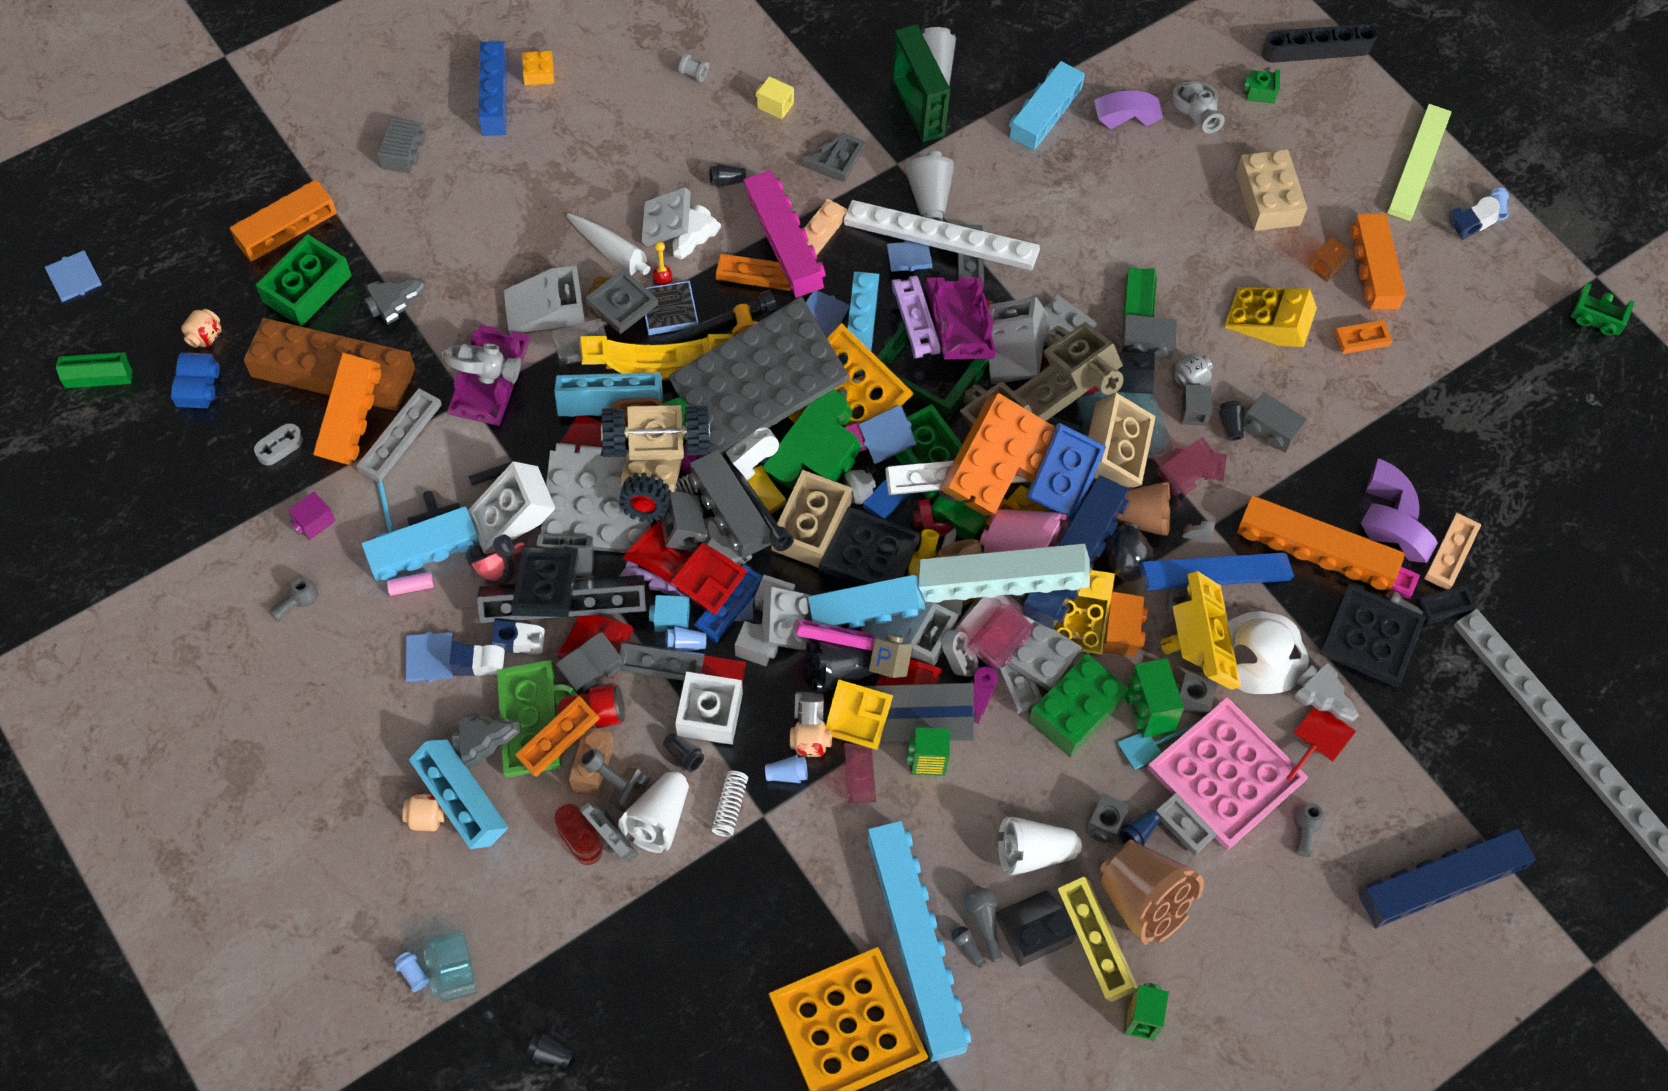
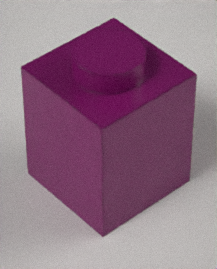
M315 491L288 510L292 518L289 522L291 527L298 535L303 533L309 540L335 522L331 509Z

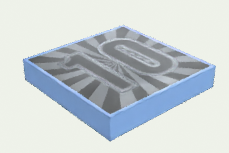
M690 281L646 288L658 299V305L645 315L649 335L685 330L698 324Z

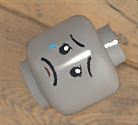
M1191 353L1177 362L1173 376L1183 390L1186 384L1204 385L1212 378L1211 369L1213 365L1207 356L1204 355L1202 357L1197 353Z

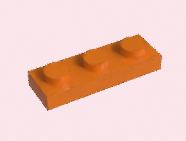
M720 254L716 280L790 291L791 287L779 262Z
M578 696L515 755L532 775L537 777L600 718Z

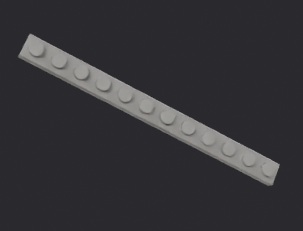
M1478 609L1457 621L1454 628L1668 877V829Z

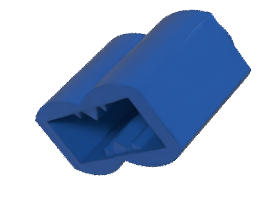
M180 353L171 392V398L176 407L208 408L210 401L214 400L215 387L213 383L215 378L219 376L220 368L212 354Z

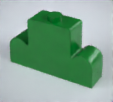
M833 389L809 403L779 444L777 452L770 456L762 467L764 471L789 489H794L802 470L837 482L844 472L852 468L855 462L854 458L862 447L858 437L842 426L847 424L852 417V409L846 398Z

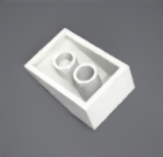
M512 462L472 505L468 513L483 553L489 554L495 551L493 541L496 537L506 534L511 540H514L539 526L556 508L538 466Z

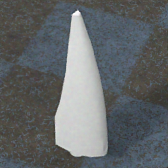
M567 213L566 218L620 270L624 268L631 275L637 270L644 275L649 273L650 266L645 264L647 258L641 249L594 222Z

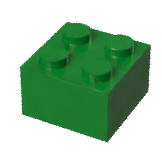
M1167 658L1135 664L1132 675L1129 676V692L1126 697L1128 705L1132 704L1134 710L1133 721L1137 730L1140 729L1143 738L1175 732L1184 706Z

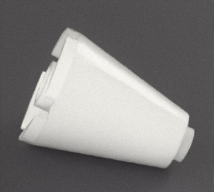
M679 772L664 773L621 815L618 824L621 832L625 836L627 833L631 834L635 838L632 843L642 849L654 853H661L663 849L668 851L673 843L689 789L686 778Z
M1006 817L1000 825L999 832H1004L1003 841H998L999 859L1003 871H1009L1007 874L1009 876L1074 860L1077 854L1081 852V839L1073 830L1017 817Z

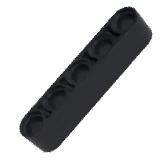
M1370 24L1272 31L1266 37L1261 55L1264 60L1271 63L1365 56L1371 53L1378 36V31Z

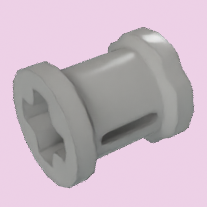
M686 53L680 61L678 71L680 74L684 75L686 73L696 77L697 81L702 82L708 74L709 62L698 61Z

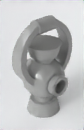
M1193 80L1181 82L1174 88L1172 92L1174 106L1181 112L1189 114L1195 125L1202 126L1203 131L1208 134L1215 133L1221 129L1225 119L1222 114L1217 112L1218 91L1213 86Z
M466 344L448 346L441 354L445 363L450 367L462 372L477 374L479 381L487 384L494 383L495 379L501 374L504 379L514 384L521 367L520 358H508L505 361V358L499 351V346L495 344H484L483 347Z

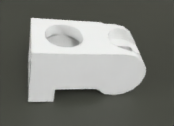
M762 427L739 441L726 454L748 480L755 474L754 466L765 457H770L777 452L779 442L769 428Z

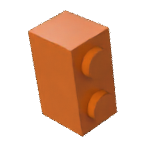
M1112 592L1103 652L1135 657L1138 648H1143L1145 632L1141 631L1142 623H1146L1148 607H1143V596Z

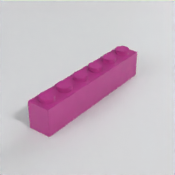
M769 170L743 179L750 204L795 298L824 288L822 277L826 276L824 267L821 262H816L817 255L813 245L808 246L807 242L809 240L804 227L799 228V217L796 211H791L792 205L789 196L782 193L784 189L780 178L775 179L772 171Z

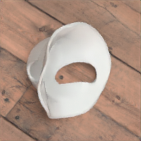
M1257 611L1242 614L1228 622L1233 647L1239 644L1245 645L1254 652L1258 659L1257 663L1237 664L1241 687L1237 689L1250 694H1274L1289 691L1298 684V679L1308 669L1309 658L1302 642L1300 631L1290 619L1275 613ZM1294 644L1299 651L1300 659H1289Z

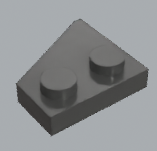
M842 133L834 138L832 142L821 146L819 152L809 157V155H806L803 158L802 166L845 182L865 148V141Z

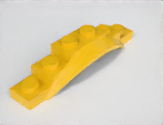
M708 334V337L704 339L668 345H635L607 340L606 336H580L582 364H606V369H614L621 374L661 372V380L666 381L670 380L668 377L670 374L731 339L734 335Z

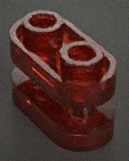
M565 804L556 811L554 817L560 838L579 863L592 865L598 862L603 853L599 833L581 813L578 806Z

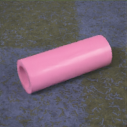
M431 571L387 580L390 596L434 587Z

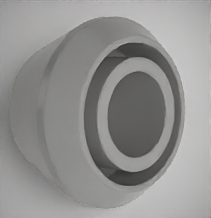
M849 470L843 476L844 485L852 488L851 501L853 503L862 504L873 494L872 488H875L876 485L871 473L866 474L864 470Z

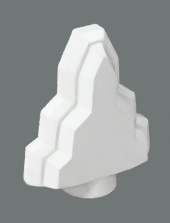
M694 205L690 209L688 233L675 237L673 241L674 257L683 259L693 252L696 245L705 243L709 236H715L721 228V224L711 216L709 210L705 207Z

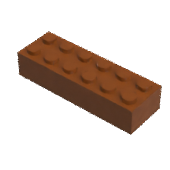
M266 318L262 319L244 358L251 377L326 395H331L342 353L381 364V378L378 384L374 386L372 393L374 395L373 406L398 411L415 371L410 352Z

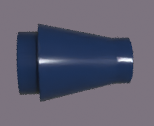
M1149 809L1144 814L1124 824L1119 834L1122 842L1125 844L1129 840H1133L1144 846L1155 827L1161 822L1159 815Z

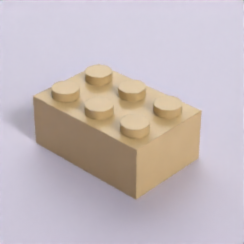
M1289 150L1241 155L1236 170V177L1253 230L1260 231L1301 226L1307 211V205Z
M1118 393L1095 403L1088 437L1107 446L1094 478L1097 479L1101 475L1132 489L1142 485L1156 416Z
M802 470L777 523L779 526L790 531L794 537V542L785 551H777L772 545V551L819 568V563L847 508L850 507L852 488Z

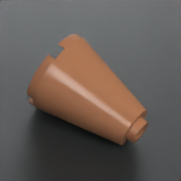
M1162 482L1130 489L1127 496L1130 504L1124 515L1119 513L1116 521H1118L1117 525L1123 526L1124 523L1131 522L1140 526L1138 530L1158 535H1168L1170 526L1169 483Z

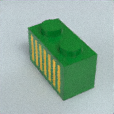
M916 727L914 737H909L906 758L907 765H912V775L945 776L950 757V729Z
M1153 983L1138 985L1129 999L1124 1035L1154 1041L1164 1028L1169 991L1161 990V986Z

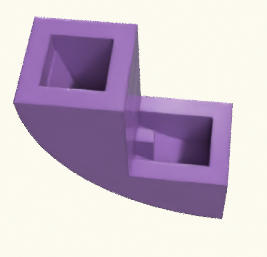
M1120 91L1094 100L1098 119L1110 130L1134 116L1145 126H1149L1163 118L1159 99L1146 92Z
M1378 459L1371 471L1365 493L1396 502L1394 509L1417 520L1419 516V500L1412 483L1398 468L1384 460Z
M1372 503L1361 522L1370 540L1398 543L1402 551L1406 553L1405 556L1408 561L1427 563L1438 544L1435 537L1421 523L1411 516L1388 506Z

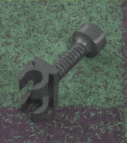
M595 747L588 748L579 760L580 766L589 773L597 771L616 786L609 802L614 804L620 811L625 812L635 802L627 797L632 787L634 786L639 789L641 786L645 789L650 781L649 777L636 768H626L623 776H620L603 762V753Z

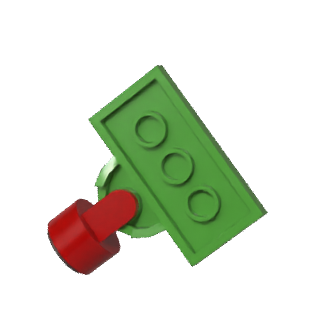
M552 660L497 669L500 719L517 721L520 727L519 734L508 743L502 744L503 773L506 777L531 773L515 754L578 696L599 716L600 719L595 723L597 729L622 725L625 720L623 696L620 687L616 683L590 687L589 693L578 695L572 687L563 684L556 685L554 663ZM561 755L544 771L562 768Z

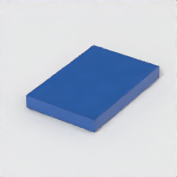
M1061 423L1056 424L1025 498L1054 512L1067 515L1070 520H1073L1083 504L1107 446Z

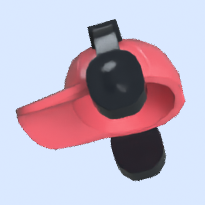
M506 534L494 539L493 546L496 553L487 557L479 546H474L466 552V559L469 565L481 577L487 579L490 585H502L513 579L515 576L514 556L521 553L523 548H525L523 542L514 545L511 538Z

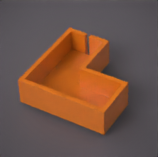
M999 393L988 396L939 490L958 501L966 500L964 503L966 506L984 516L995 514L1015 474L1032 483L1055 427Z

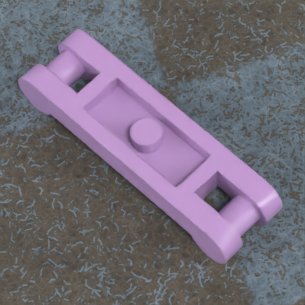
M918 276L909 277V280L904 281L900 279L892 280V290L896 296L911 343L913 357L920 358L923 357V354L927 353L932 355L940 354V344ZM921 339H928L929 343L921 344Z

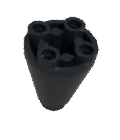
M817 639L806 640L808 662L803 665V673L805 679L811 680L814 693H824L836 689L838 680L852 683L875 674L869 671L873 653L871 650Z

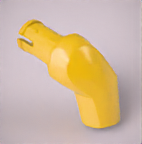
M930 529L922 531L920 548L911 559L908 576L915 575L919 577L921 559L938 558L936 546L939 533L937 534L936 531Z

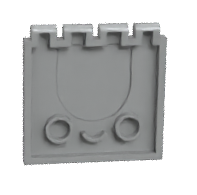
M556 443V451H550L546 484L556 509L542 522L541 534L589 535L593 537V550L626 553L651 528V522H648L647 519H644V522H639V517L633 520L630 518L631 513L625 515L623 513L624 509H621L619 506L622 490L621 475L628 450H625V457L601 456L602 447L581 445L580 453H575V444Z

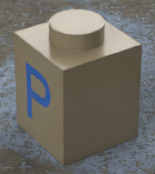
M887 634L886 638H875L869 671L891 678L906 677L913 644L904 642L903 636L896 634Z

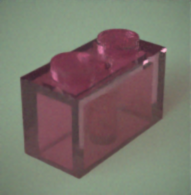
M1201 437L1161 466L1157 473L1165 483H1169L1170 490L1174 496L1180 492L1185 496L1197 487L1194 482L1199 478L1203 477L1207 480L1217 473L1216 466L1221 461L1205 439Z
M1001 604L967 646L989 667L999 669L1000 666L1004 667L1013 658L1011 653L1017 646H1022L1028 641L1031 636L1029 632L1034 626L1011 604Z

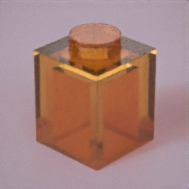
M1332 237L1313 254L1308 268L1325 282H1328L1346 266L1352 251L1345 244Z

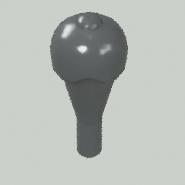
M975 886L965 896L964 905L966 913L972 916L984 937L991 961L997 962L1002 960L996 932V906L998 901L991 889Z

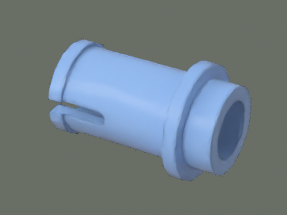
M1495 188L1491 191L1489 197L1496 198L1499 201L1498 220H1504L1509 217L1507 206L1509 193L1504 188Z
M408 951L394 961L396 964L395 969L397 972L401 971L411 986L412 991L416 992L426 986L430 980L415 961L417 959L416 955H412Z

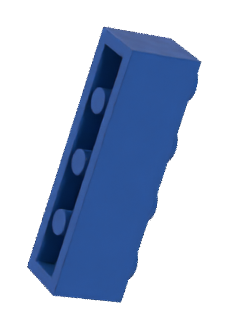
M504 41L480 42L479 122L482 136L507 135V56Z

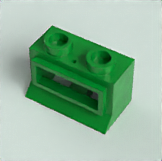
M1586 283L1578 295L1571 317L1576 319V322L1582 326L1592 325L1600 328V331L1605 335L1619 336L1627 325L1635 301L1630 300L1624 309L1611 305L1613 295L1610 293H1604L1600 300L1588 296L1591 284Z

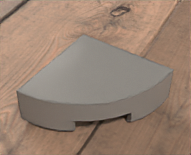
M1202 521L1201 525L1192 526V524H1189L1184 528L1182 537L1209 543L1215 523Z

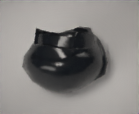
M1126 522L1123 526L1116 528L1113 535H1108L1104 541L1106 543L1104 548L1105 561L1115 575L1124 582H1133L1142 577L1140 564L1153 561L1154 555L1153 548L1148 540L1138 530L1140 526L1131 522Z

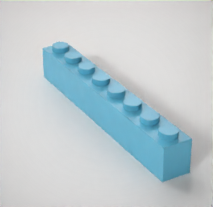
M902 821L870 828L867 834L868 844L930 1061L933 1062L964 1054L968 1048L967 1043L971 1042V1037L967 1025L961 1024L959 1014L962 1013L961 1002L958 995L953 996L950 985L954 984L950 967L945 968L942 957L945 956V949L941 938L936 939L934 929L937 928V922L934 912H928L925 902L929 900L928 891L925 883L920 884L917 875L921 873L917 856L912 857L909 848L913 846L909 829L904 830Z

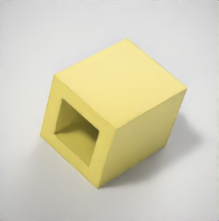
M769 76L765 83L760 84L757 88V108L783 119L794 104V87Z

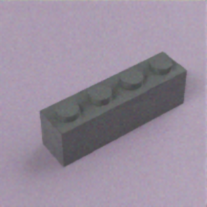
M716 450L691 462L690 474L688 475L689 481L694 489L698 488L701 492V499L706 509L713 511L717 527L721 531L725 530L731 549L734 552L738 551L743 559L770 546V529L720 451Z

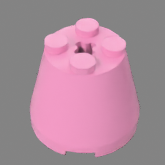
M998 508L995 514H992L989 531L984 530L981 536L980 545L984 546L983 553L1056 547L1065 535L1071 521L1067 515L1058 512Z

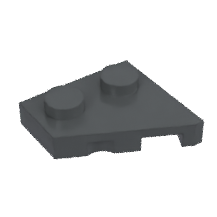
M587 802L579 809L591 823L595 832L609 844L607 848L616 859L622 858L630 862L639 855L606 810L590 802Z

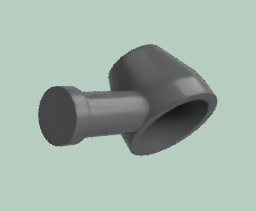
M303 577L296 578L289 590L290 597L275 609L269 611L272 617L279 622L282 619L281 617L295 606L307 607L312 605L318 598L317 587L312 581ZM300 586H306L302 590H297Z
M1314 803L1302 805L1294 815L1295 825L1301 830L1299 847L1296 853L1303 857L1311 856L1310 847L1313 833L1317 832L1324 822L1321 807ZM1308 811L1314 812L1316 817H1311Z

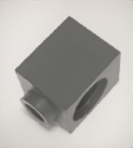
M1186 384L1181 396V424L1207 426L1212 414L1211 386Z
M1185 673L1182 682L1176 681L1184 706L1183 711L1205 717L1212 707L1218 683ZM1188 691L1197 693L1199 698L1191 697Z
M1103 793L1086 832L1091 834V837L1096 841L1112 844L1129 805ZM1100 817L1110 818L1113 825L1103 824L1100 821Z

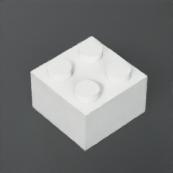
M686 672L675 723L677 736L733 745L743 695L742 680Z

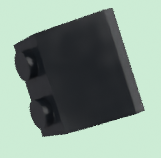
M1117 352L1123 365L1118 369L1123 375V384L1117 392L1153 394L1155 354Z
M1047 890L996 912V920L1020 967L1072 944L1077 935L1065 909Z

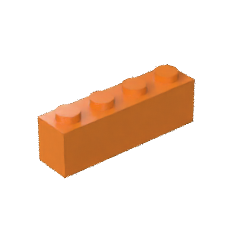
M316 179L309 184L303 185L291 194L280 198L266 208L260 209L250 217L237 222L230 227L236 244L252 262L337 214L331 196Z
M1357 214L1353 225L1350 226L1349 234L1355 244L1354 257L1359 261V278L1364 283V299L1368 301L1370 310L1399 309L1406 296L1387 214Z
M342 353L313 455L352 465L353 461L357 459L359 454L360 435L364 434L367 426L365 417L374 402V395L372 394L374 386L378 384L381 378V364Z

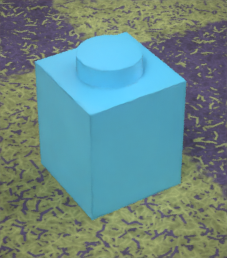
M656 595L655 605H650L649 621L654 622L655 632H666L667 629H673L674 626L688 629L689 597Z

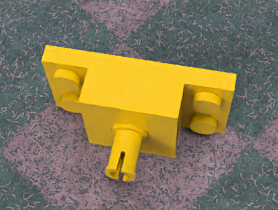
M1198 571L1187 574L1189 580L1187 591L1192 600L1172 606L1178 634L1161 638V644L1166 643V645L1161 646L1162 650L1166 655L1181 650L1182 658L1202 668L1209 679L1230 690L1240 688L1241 683L1221 585Z

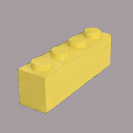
M1082 877L1058 888L1105 998L1113 1002L1135 992L1137 988L1136 982L1091 881L1086 877Z

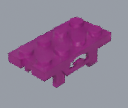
M959 277L958 281H945L944 278H927L925 286L944 359H994L996 349L991 335L994 323L989 313L985 295L982 293L983 284L981 278Z
M480 324L478 331H473L470 343L483 347L484 344H495L499 346V351L502 353L505 361L508 358H520L522 365L530 343V337L527 334L513 331L511 335L498 333L497 328ZM459 371L454 381L455 392L448 408L449 415L499 426L514 384L504 379L502 374L495 379L494 383L487 384L479 381L477 374Z

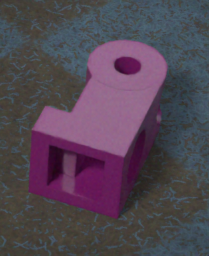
M990 667L979 668L975 672L973 679L974 722L979 724L992 699L998 682V674Z

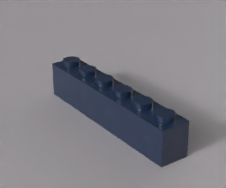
M1101 475L1097 478L1058 545L1085 544L1090 559V573L1094 566L1091 563L1095 556L1100 557L1106 543L1103 542L1107 535L1112 536L1117 527L1118 521H1116L1119 513L1124 515L1130 504V500L1127 499L1129 488ZM1080 589L1054 590L1048 593L1032 592L1024 603L1023 615L1053 630L1057 621L1062 623L1069 609L1066 605L1070 599L1073 601L1076 599Z
M1503 829L1493 834L1491 840L1483 842L1482 839H1478L1466 845L1467 849L1461 852L1453 849L1441 855L1442 859L1433 862L1432 859H1427L1417 864V869L1410 872L1407 869L1399 870L1390 876L1392 879L1382 882L1381 879L1374 880L1365 885L1366 890L1359 898L1375 928H1379L1528 868L1536 858L1519 829L1509 833L1507 829Z

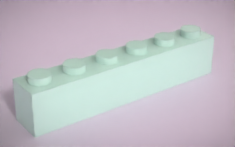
M1085 544L921 559L919 589L925 602L935 603L943 600H967L976 597L992 598L998 595H1022L1032 592L1048 593L1054 590L1065 589L1078 590L1089 587L1090 559Z

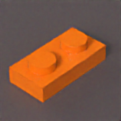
M1385 320L1336 328L1334 333L1342 354L1388 347L1393 341Z

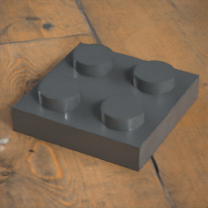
M624 268L585 297L586 303L619 334L623 333L658 305V299Z

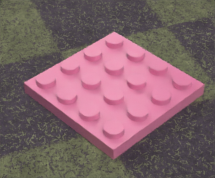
M1228 697L1147 767L1172 795L1177 793L1217 834L1215 839L1227 851L1308 779V776L1301 769L1291 781L1286 779L1296 764Z

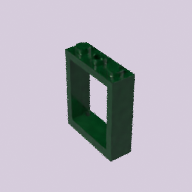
M918 24L896 30L891 79L922 142L943 137L946 130L950 87Z
M903 320L899 322L896 329L897 332L893 337L889 336L886 339L880 354H875L886 367L891 364L909 340ZM933 323L939 341L936 325ZM959 359L968 364L969 367L945 400L936 397L896 373H892L914 393L908 399L909 401L923 409L932 404L943 420L949 422L963 403L965 391L976 385L988 369L989 359Z

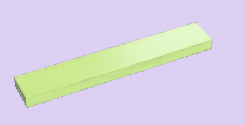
M1431 104L1428 105L1387 212L1388 214L1411 221L1451 111Z

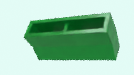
M1129 267L1126 276L1123 324L1126 314L1146 317L1155 316L1157 288L1155 268L1138 269Z
M125 352L58 357L56 369L65 388L131 384L132 369Z

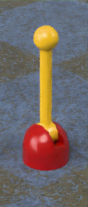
M657 242L655 249L658 251L659 266H656L653 270V282L656 286L671 284L673 280L672 271L668 266L664 265L663 260L665 245L663 242Z

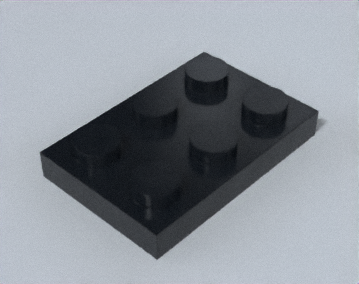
M523 548L511 606L512 616L569 617L579 559L578 549Z

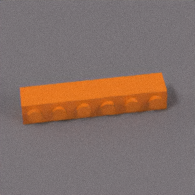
M1253 495L1237 531V534L1243 535L1248 540L1264 543L1274 550H1282L1300 560L1311 561L1326 570L1337 571L1345 574L1350 579L1360 580L1371 584L1376 589L1390 591L1394 585L1406 554Z

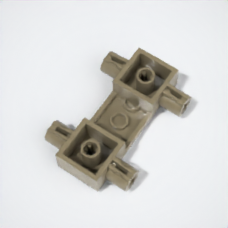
M1083 322L1071 332L1057 325L1055 329L1047 332L1046 346L1048 348L1044 350V353L1050 364L1048 368L1015 391L1011 390L1002 381L988 391L979 385H973L972 388L965 391L963 403L966 407L960 410V413L969 430H971L987 397L996 393L1003 395L1044 421L1049 420L1094 386L1102 393L1112 395L1123 384V375L1118 371L1123 365L1114 344L1087 322Z

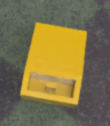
M1238 287L1224 326L1226 329L1277 346L1304 347L1317 307L1310 288Z
M1092 570L1089 577V587L1081 588L1074 601L1069 600L1066 605L1069 609L1062 623L1057 621L1053 628L1082 647L1081 652L1100 655L1103 653L1114 573Z

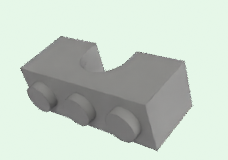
M764 575L754 598L755 610L763 612L764 588L775 587L795 592V585ZM745 621L735 643V656L767 666L769 658H775L779 646L761 643L762 624H752Z

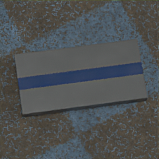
M973 683L862 686L893 695L880 743L909 742V737H914L916 727L950 729V741H975Z

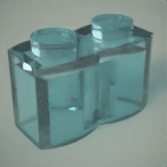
M463 931L427 940L428 949L424 950V957L427 968L433 967L434 977L429 978L433 996L438 995L443 1003L478 993L468 945Z

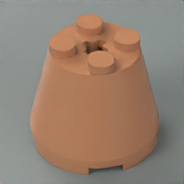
M1133 840L1126 842L1122 850L1114 858L1105 860L1100 868V871L1103 873L1101 879L1102 889L1133 935L1144 945L1153 940L1159 944L1175 933L1188 919L1189 915L1186 912L1189 910L1193 899L1201 897L1204 888V880L1195 870Z

